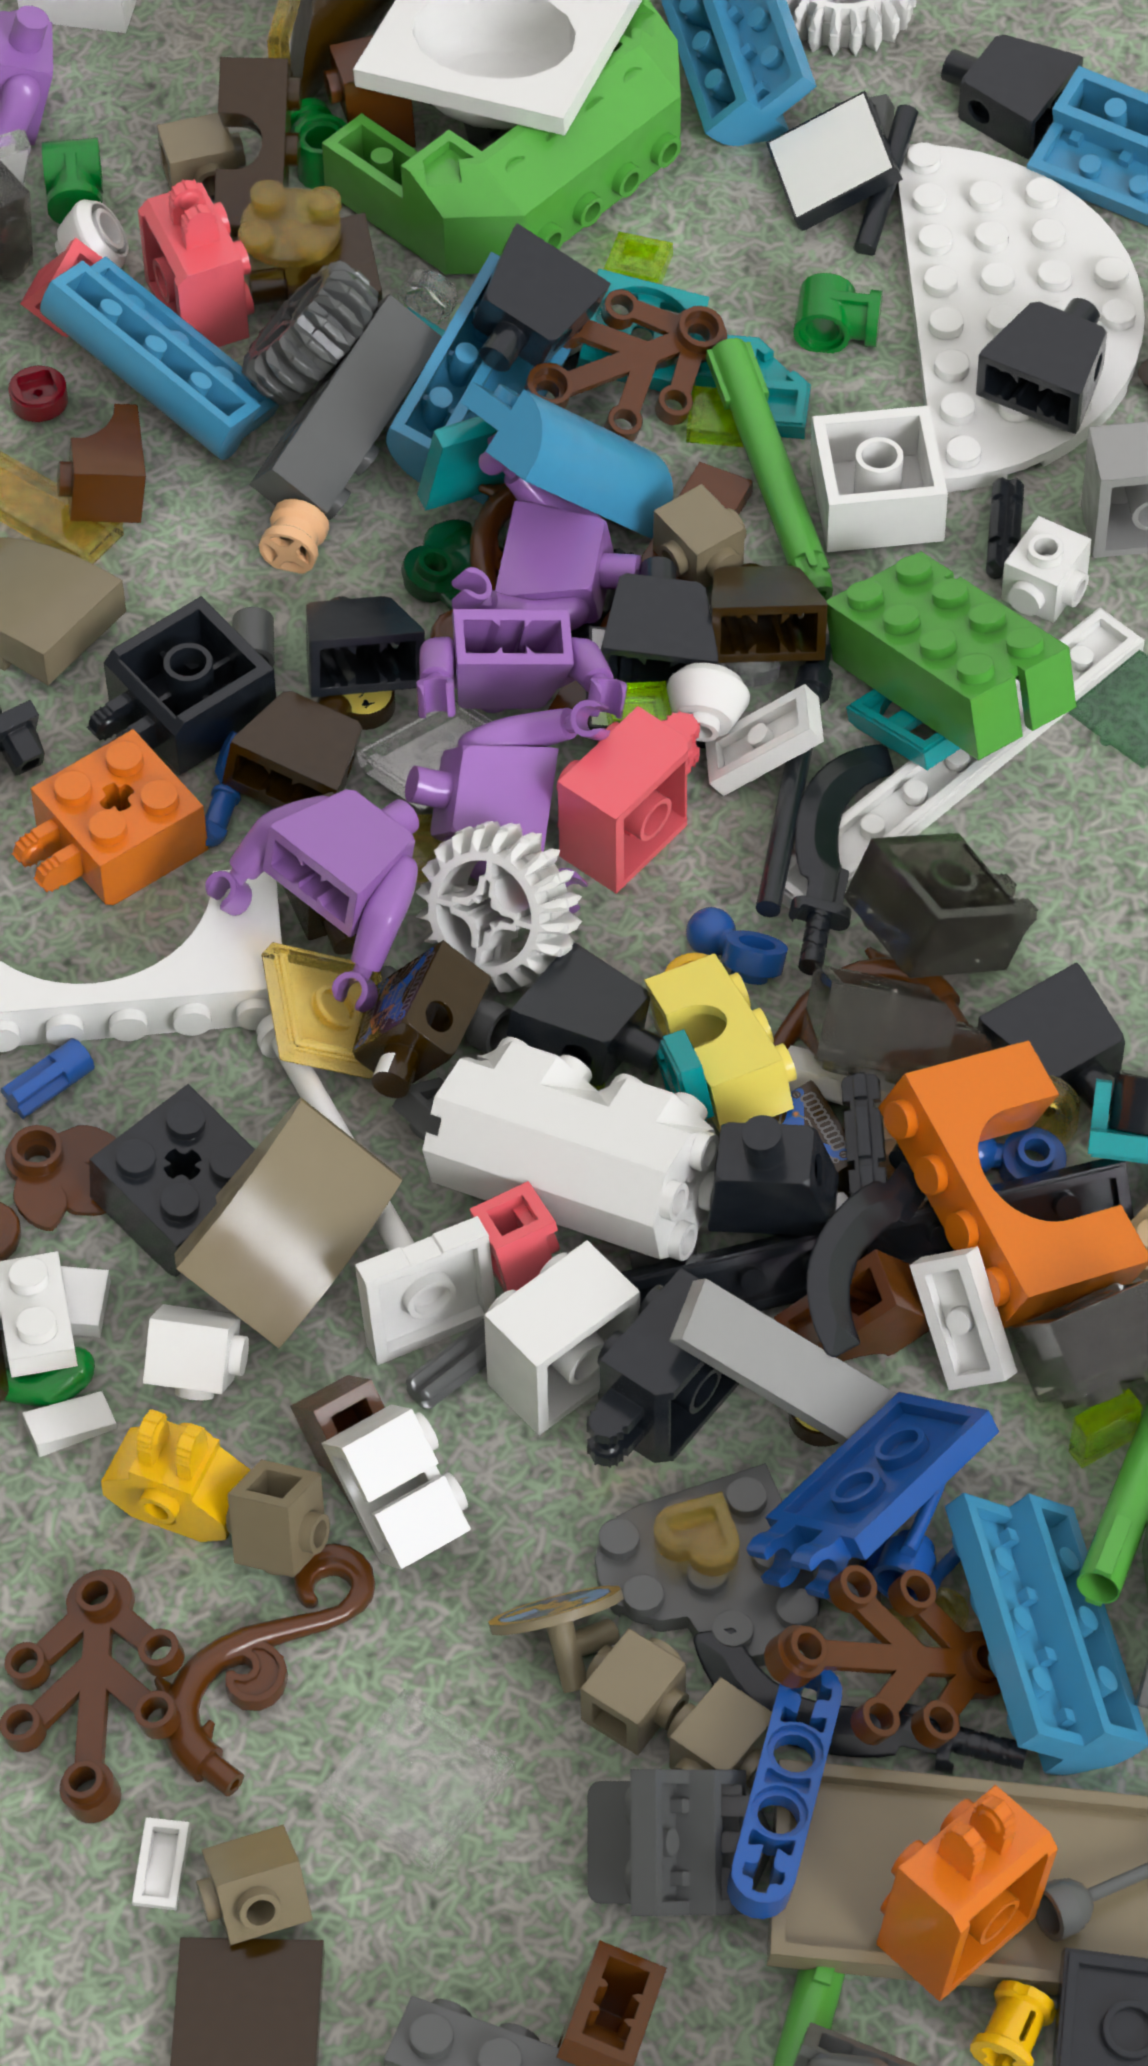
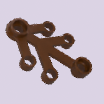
M614 290L607 295L601 310V317L607 326L589 320L562 347L573 349L584 343L612 355L570 371L555 363L539 364L530 371L523 390L525 389L565 409L570 397L628 375L619 403L610 410L604 428L633 442L637 438L643 423L640 411L656 365L678 357L671 384L661 390L655 403V413L665 424L679 425L687 419L692 408L693 398L690 393L700 364L707 362V350L712 349L717 343L726 340L727 330L721 316L709 307L693 306L677 315L639 301L627 290ZM622 305L628 310L629 314H618L611 306ZM635 323L662 334V336L646 341L619 330L627 329ZM697 333L701 335L705 339V341H698L692 338L689 334ZM537 391H549L555 399L545 398L538 394ZM675 400L681 404L683 409L673 410L666 405L665 401ZM614 420H627L632 425V429H621Z
M850 1565L831 1579L828 1589L830 1598L838 1609L851 1613L881 1643L825 1640L824 1636L813 1627L791 1625L767 1643L764 1651V1661L768 1672L778 1683L788 1688L805 1686L821 1674L823 1670L891 1674L875 1696L857 1707L851 1715V1727L854 1734L860 1741L868 1745H879L897 1732L900 1726L899 1712L926 1677L946 1678L947 1681L937 1699L915 1712L911 1719V1730L915 1739L921 1745L930 1749H937L958 1734L960 1728L958 1716L971 1699L986 1700L1001 1693L998 1680L989 1665V1650L983 1632H965L935 1603L936 1588L931 1578L924 1572L916 1569L906 1571L890 1584L888 1598L896 1612L904 1617H913L940 1647L924 1646L875 1598L877 1584L873 1575L862 1566ZM847 1582L854 1585L859 1597L849 1590ZM906 1586L916 1593L918 1601L909 1595ZM869 1713L878 1718L881 1729L872 1723ZM929 1716L938 1722L941 1733L934 1729Z
M110 1569L91 1571L80 1577L73 1584L67 1595V1615L37 1643L23 1642L15 1645L9 1650L4 1661L5 1670L13 1683L22 1690H33L39 1688L48 1680L51 1674V1666L83 1638L82 1657L32 1705L17 1704L7 1709L0 1719V1732L13 1750L18 1752L32 1751L42 1744L47 1730L79 1700L75 1763L70 1765L65 1771L60 1782L59 1792L62 1801L72 1816L84 1823H97L107 1819L115 1812L121 1800V1787L110 1768L105 1765L109 1694L135 1716L143 1733L149 1738L157 1740L167 1738L176 1732L181 1723V1713L168 1693L164 1691H150L112 1658L114 1634L138 1651V1655L147 1671L156 1677H167L177 1672L184 1662L185 1653L173 1632L167 1629H153L133 1611L135 1594L132 1586L124 1575ZM107 1595L103 1602L90 1605L96 1598ZM165 1646L171 1647L170 1652L164 1658L158 1660L151 1659L157 1649ZM37 1660L36 1665L30 1671L18 1672L21 1665L26 1661ZM160 1708L168 1709L166 1715L161 1720L156 1722L148 1721L153 1711ZM22 1722H33L27 1732L14 1735L16 1727ZM96 1779L90 1789L82 1792L76 1791L83 1783Z

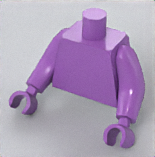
M26 5L10 12L0 11V154L9 152L18 145H35L52 81V22L49 21L48 15L42 9L35 6Z
M496 434L487 439L488 444L491 443ZM487 452L482 453L479 456L480 469L488 475H497L503 472L505 474L504 482L517 501H514L495 591L492 590L491 582L483 571L472 567L467 568L452 580V586L461 590L452 599L453 609L569 610L571 631L578 629L583 624L598 621L602 616L607 589H616L619 576L623 574L640 575L641 556L614 553L607 522L598 514L524 481Z
M453 609V639L451 637L429 638L420 647V680L416 682L418 716L420 718H426L427 713L434 711L448 712V717L454 716L456 714L454 689H457L459 707L464 709H481L487 713H498L505 709H538L544 707L557 689L577 681L588 692L587 700H594L609 707L608 710L593 711L590 716L598 717L599 712H606L615 715L617 719H622L627 684L613 679L612 671L595 642L586 638L571 637L569 610Z
M584 700L576 704L573 710L562 708L501 718L474 728L459 738L457 747L443 752L439 770L415 765L411 768L405 785L406 801L434 807L430 831L431 836L439 841L444 842L452 839L457 831L469 826L474 828L487 821H498L500 826L508 823H520L523 836L531 832L542 833L541 851H544L559 750L548 746L571 740L577 734L592 740L601 741L606 739L610 734V730L604 728L590 730L587 722L588 717L593 711L608 710L609 707L594 700ZM478 861L470 877L479 882V876L486 872L487 861ZM561 868V869H558L559 871H561V870L574 871V870H572V869H570V868ZM576 871L571 879L565 883L566 888L572 884H579L582 887L588 886V883ZM577 904L570 907L569 912L576 913L580 906Z
M348 789L330 797L324 795L285 804L263 814L254 823L229 860L230 865L233 867L231 871H217L211 874L205 882L206 892L210 897L220 900L230 889L228 896L221 902L220 910L232 916L240 915L247 910L252 900V890L249 884L246 883L247 879L254 880L263 872H266L351 938L356 934L351 961L355 963L352 971L344 972L337 976L333 981L332 993L337 1001L344 1002L351 985L359 982L362 992L356 1001L355 1010L367 1012L375 1005L378 997L377 987L370 977L373 971H381L415 891L418 867L412 858L415 844L412 834L419 828L418 816L413 807L404 800L396 799L383 809H379L356 790Z

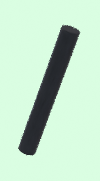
M906 104L897 107L887 138L900 172L918 117L917 109ZM897 183L869 197L854 244V250L857 253L870 256L875 255Z

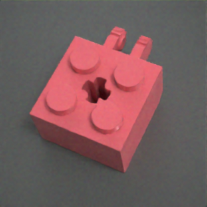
M182 179L181 182L172 186L171 191H168V193L148 198L138 209L145 280L152 294L217 347L249 338L247 315L254 314L255 308L249 287L244 281V275L251 273V265L243 242L241 240L233 242L230 237V224L222 203H212L202 182L197 183L195 179Z
M637 706L620 723L614 722L606 728L610 730V734L606 739L598 741L597 745L580 761L577 759L573 760L564 768L556 785L558 791L557 827L559 829V850H561L559 857L617 894L687 826V775L691 772V767H696L700 757V747L696 745V739L699 738L700 723L697 722L694 714L681 711L678 713L672 712L671 716H667V720L661 721Z

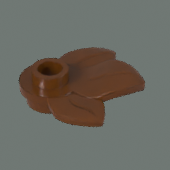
M32 1125L18 1131L8 1144L5 1152L6 1169L9 1175L16 1181L13 1199L18 1212L28 1223L44 1231H53L62 1221L66 1211L82 1216L106 1214L90 1197L89 1159L114 1141L116 1137L107 1131L89 1125H77L60 1133L44 1125ZM34 1156H44L48 1158L40 1162L28 1161L30 1158Z

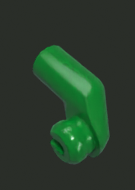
M75 1346L78 1364L76 1367L11 1378L10 1368H6L9 1393L3 1401L41 1408L70 1400L84 1390L92 1381L95 1368L94 1358L85 1348Z

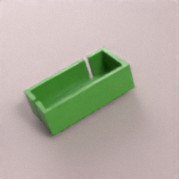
M922 551L900 559L895 565L864 581L852 584L847 590L826 600L828 604L827 625L833 661L978 761L1023 737L1015 679L1020 683L1025 726L1032 731L1076 708L1069 646L962 577L955 579L953 571Z

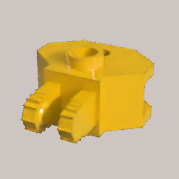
M149 1409V1412L143 1417L140 1426L129 1428L101 1480L103 1496L133 1518L199 1542L226 1540L229 1535L226 1526V1516L229 1508L228 1493L247 1475L250 1469L220 1447L219 1439L214 1438L204 1427L193 1423H181L178 1425L167 1421L165 1413Z

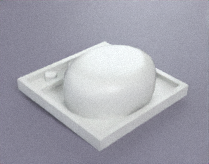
M395 0L353 68L355 87L431 104L445 116L474 127L510 130L516 125H522L565 136L642 0Z

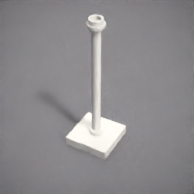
M274 1013L264 1017L256 1029L258 1035L257 1045L263 1055L268 1058L278 1057L299 1096L354 1139L312 1065L282 1058ZM389 1201L374 1224L388 1252L355 1264L366 1344L377 1366L470 1329L484 1318V1314L488 1312L489 1307L496 1300L489 1234L478 1216L433 1233L432 1236L414 1243L394 1206Z

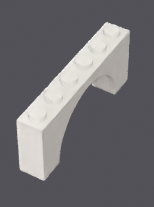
M263 872L254 880L247 879L246 883L249 884L252 890L251 904L246 911L236 916L229 915L220 910L221 902L228 896L230 889L220 900L210 897L207 909L200 923L180 947L155 965L127 977L98 983H59L27 975L0 961V1052H8L24 1045L51 1043L55 1046H61L71 1038L79 1042L82 1040L105 1038L134 1041L151 1034L178 1032L183 1035L195 1036L203 1034L209 1029L232 1027L256 1030L264 1017L274 1013L265 958L282 961V964L284 962L277 881L266 872Z

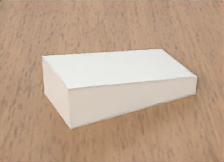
M102 1391L22 1413L24 1425L38 1457L117 1429V1423Z
M145 1818L132 1898L133 1906L177 1910L192 1830L189 1822Z

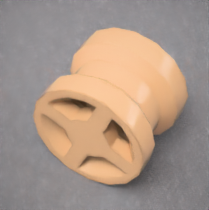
M298 499L282 500L276 504L271 514V527L266 529L259 542V552L264 560L276 569L304 574L313 568L317 560V546L324 542L330 529L329 521L320 509L306 501Z

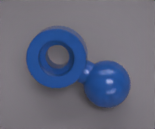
M716 907L700 909L689 919L686 927V937L691 948L697 953L722 955L721 962L731 969V974L737 972L744 983L763 985L767 983L768 978L782 975L788 947L779 939L759 932L736 931L735 923L731 916L724 910Z
M1038 1127L1014 1132L1006 1139L1004 1144L996 1142L993 1138L979 1142L978 1145L980 1164L984 1174L991 1168H996L999 1170V1174L1004 1182L1065 1168L1067 1156L1061 1141L1051 1132ZM1025 1151H1035L1041 1154L1045 1160H1031L1027 1157Z

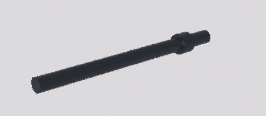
M827 633L825 660L806 661L805 664L801 665L797 671L794 689L803 684L807 685L819 697L820 710L822 703L826 702L830 696L833 673L829 669L832 648L829 634ZM813 748L787 761L784 765L756 902V911L764 917H776L781 911L795 840L796 819L805 790Z

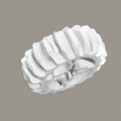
M786 0L801 42L808 39L812 52L822 47V45L829 46L833 57L840 48H849L856 56L861 45H866L877 52L882 40L895 42L899 30H907L908 22L911 19V15H913V8L916 7L917 0Z
M487 821L474 828L469 826L457 831L452 839L440 843L438 848L434 850L436 858L428 861L426 866L421 869L429 881L421 884L420 888L415 892L428 902V907L421 909L416 918L429 921L432 931L429 932L423 942L435 944L444 940L492 977L486 990L497 987L500 993L511 992L523 986L526 988L531 987L556 957H561L572 949L574 941L568 933L577 930L578 926L583 922L569 912V908L577 905L582 897L568 892L565 885L575 871H559L555 862L561 850L550 848L546 851H541L542 833L531 832L523 836L520 823H508L500 826L498 821ZM478 861H487L486 872L479 876L478 885H468L470 874ZM519 929H529L528 940L520 953L511 952V941L518 937Z

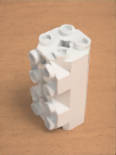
M514 1037L502 1039L495 1050L485 1055H478V1060L470 1057L458 1060L434 1096L431 1115L442 1118L438 1136L426 1132L422 1151L431 1182L487 1201L529 1181L557 1225L660 1260L670 1257L684 1261L690 1257L697 1241L698 1230L710 1211L714 1169L719 1144L718 1135L715 1134L714 1129L705 1121L708 1115L707 1109L696 1097L684 1092L674 1094L645 1084L629 1074L616 1076L609 1087L597 1091L589 1084L592 1079L591 1070L579 1059L570 1055L559 1057L558 1055L530 1047Z

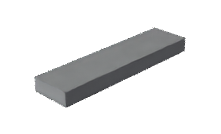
M706 1278L693 1281L669 1340L671 1343L842 1445L896 1395V1393L840 1359L830 1357L825 1350Z

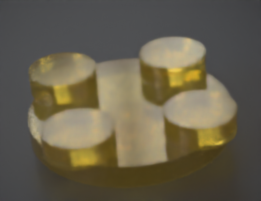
M262 180L252 186L250 191L251 203L247 206L241 217L238 238L243 242L246 251L255 259L274 267L297 268L316 263L334 250L341 235L339 215L341 196L336 189L328 186H320L312 190L284 188L281 183L275 180Z

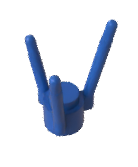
M946 1483L919 1508L910 1530H902L896 1536L889 1537L869 1556L864 1568L873 1575L877 1584V1590L888 1598L890 1584L906 1571L912 1569L920 1570L927 1574L933 1581L937 1594L943 1579L961 1561L953 1547L937 1563L934 1554L935 1546L925 1535L944 1492ZM906 1586L909 1595L917 1601L916 1593Z

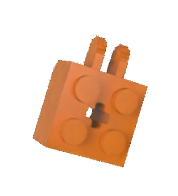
M132 729L30 788L37 827L31 829L30 833H25L23 837H19V840L15 842L12 855L25 868L27 866L31 867L34 864L37 865L41 860L44 861L41 862L39 867H36L37 870L33 879L46 892H53V890L59 889L61 885L65 886L81 876L105 904L115 905L209 850L208 846H206L207 832L204 806L140 735Z
M996 1784L974 1803L969 1798L962 1800L946 1816L940 1827V1832L926 1844L921 1840L914 1841L895 1861L891 1869V1873L895 1876L893 1887L880 1908L884 1918L876 1945L940 2002L1035 1919L1058 1850L1050 1831Z

